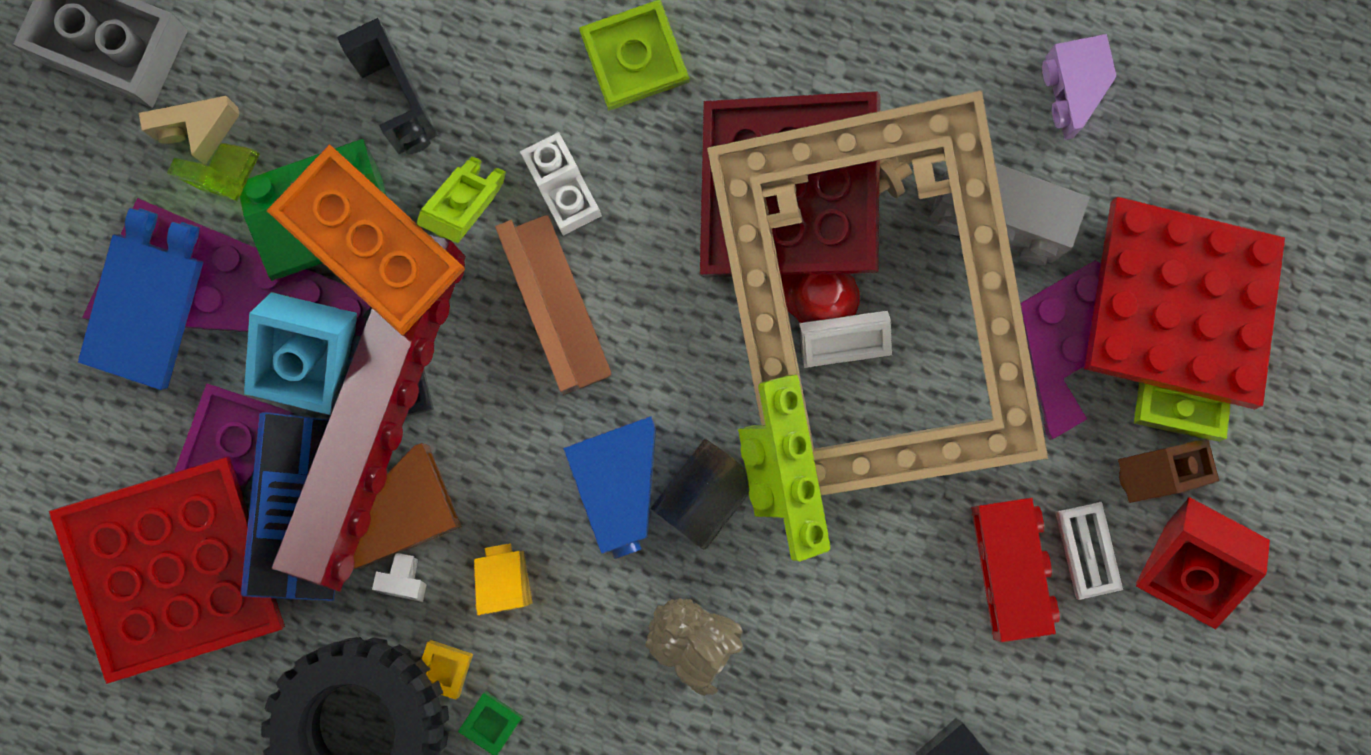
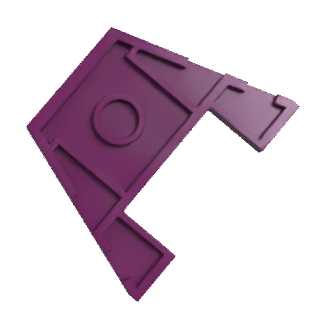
M1097 260L1092 261L1020 303L1030 360L1037 384L1036 392L1039 403L1041 402L1045 420L1044 427L1049 440L1060 436L1087 420V417L1065 383L1064 378L1085 366L1101 266Z

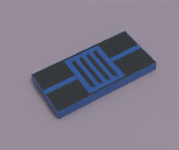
M265 412L259 414L241 596L334 601L335 590L272 569L329 419Z

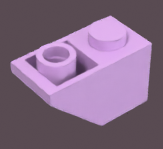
M1107 34L1055 44L1047 54L1046 60L1043 61V78L1048 87H1053L1056 100L1052 104L1053 121L1056 128H1062L1065 140L1074 138L1085 126L1117 77Z

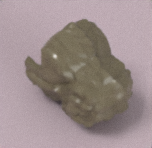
M679 598L676 600L671 599L665 605H658L656 607L654 618L648 626L650 632L645 643L646 648L649 649L651 655L660 664L668 667L674 666L676 675L683 683L690 686L696 693L706 696L707 694L713 695L719 691L711 683L715 676L722 671L730 655L738 653L743 649V644L740 640L743 631L741 625L735 623L734 620L719 614H709L697 603H693L691 599L683 600Z

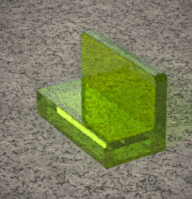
M220 143L209 166L174 157L167 174L207 194L238 201L260 153L251 148Z

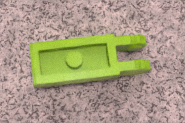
M471 156L461 168L457 167L422 207L417 225L434 232L442 238L459 243L492 202L496 194H498L504 182L506 171L496 167L486 179L479 177L482 162L480 159Z

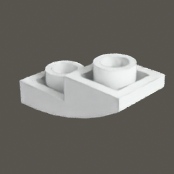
M559 132L520 151L563 236L602 216Z

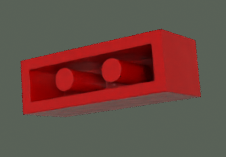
M1033 498L972 506L971 510L993 640L1008 642L1056 634L1054 623L1060 621V612L1056 597L1054 595L1049 596L1046 578L1052 576V566L1048 552L1041 550L1039 533L1044 532V519L1041 508L1034 506Z

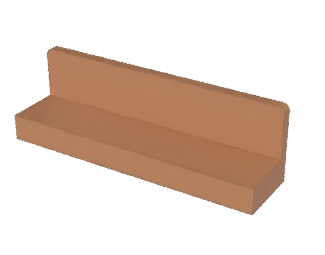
M549 216L539 217L515 227L512 220L496 225L495 228L560 392L566 395L609 378L611 370Z

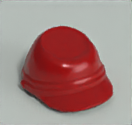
M850 274L781 275L787 311L799 323L856 315L860 305V291L855 279Z

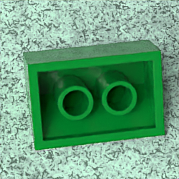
M364 139L334 148L387 196L380 170ZM320 154L236 183L244 219L271 281L323 263L266 211Z

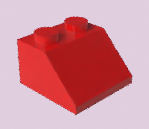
M1188 497L1165 525L1136 582V587L1216 630L1266 576L1270 540Z

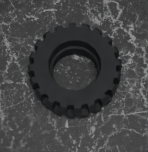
M354 637L334 642L318 648L295 661V667L285 671L276 682L279 690L268 696L264 707L267 712L271 713V717L261 722V737L270 738V747L262 751L264 755H333L327 748L320 729V715L327 696L337 688L346 685H357L375 693L385 703L391 713L395 728V741L390 755H439L440 751L446 747L449 735L448 732L443 731L444 723L449 720L448 706H441L438 698L444 692L439 681L431 683L426 675L430 668L422 659L417 662L413 661L409 657L411 650L400 644L391 647L388 645L387 639L376 637L368 640Z

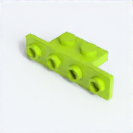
M787 375L759 383L758 389L765 425L747 426L738 429L741 442V456L745 463L749 484V498L753 505L755 517L783 518L792 561H803L828 552L831 546L799 377L797 375Z

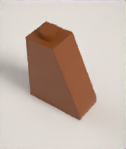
M420 443L413 446L387 474L385 486L376 495L370 511L371 521L368 531L360 538L355 551L354 569H363L392 557L396 553L404 552L462 527L429 445Z

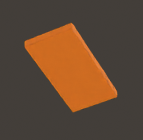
M330 144L266 210L402 336L465 270L454 257Z

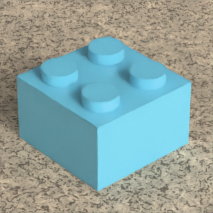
M271 292L249 313L244 394L331 415L353 359L350 358V351L356 331L357 313Z

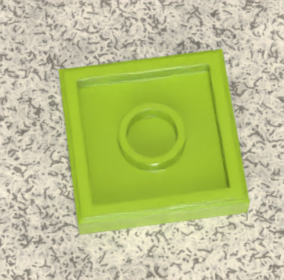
M656 0L579 27L580 35L608 111L690 82L661 0Z

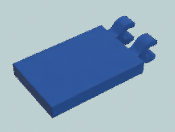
M129 208L125 218L126 236L113 234L78 363L163 390L169 387L204 262L191 258L199 236L200 227L181 222V224L172 222L167 234V250L149 244L157 223L158 214L141 208L139 210Z

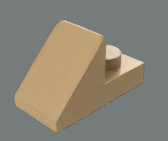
M227 96L141 112L139 117L142 131L160 143H178L186 139L185 135L188 134L192 156L205 165L239 117V110Z

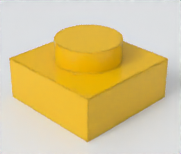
M430 640L427 642L422 656V661L430 668L426 675L432 684L439 681L444 692L441 695L455 700L458 699L473 654Z

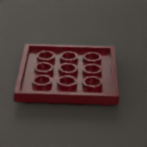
M878 91L704 101L700 275L703 277H732L707 148L880 112L881 96ZM880 160L808 174V182L795 184L797 190L796 199L801 211L802 223L772 228L780 275L879 273ZM777 195L765 197L769 215L780 213Z

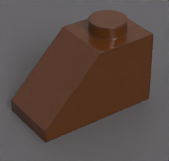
M1207 439L1118 459L1120 466L1119 480L1127 494L1129 503L1177 494L1219 482L1211 446Z

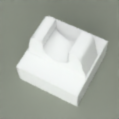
M396 553L390 574L376 572L372 590L380 594L423 602L427 584L421 580L414 579L418 559L414 558V556Z

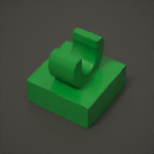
M485 691L458 732L491 755H498L523 716Z

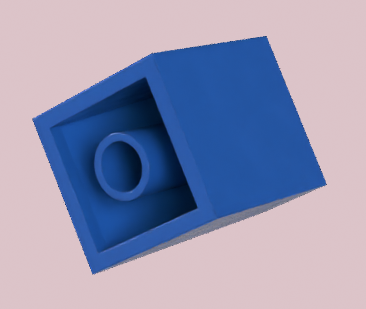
M651 416L564 448L600 552L604 554L612 551L614 559L642 550L639 541L648 538L656 429Z

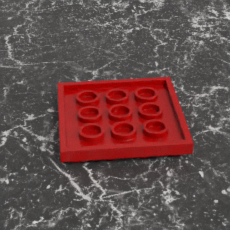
M1116 197L1110 203L1084 369L1254 410L1263 407L1285 237Z
M230 456L49 511L106 684L280 631L285 627L276 598L241 596L249 513Z

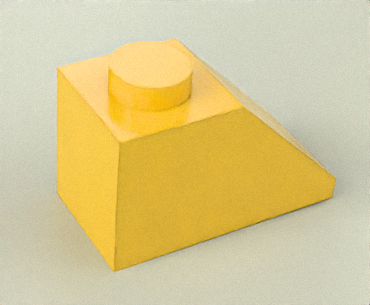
M511 543L484 548L486 557L474 559L477 615L521 608L533 604L524 551L513 552Z

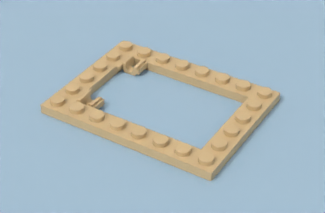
M982 90L707 148L761 425H765L758 389L759 383L787 375H797L799 377L821 495L1048 458ZM892 157H898V163L912 161L919 199L952 193L993 418L814 449L772 228L802 223L801 211L796 199L797 190L795 184L808 182V174ZM946 161L949 179L935 182L932 163ZM777 195L780 213L769 215L765 197Z

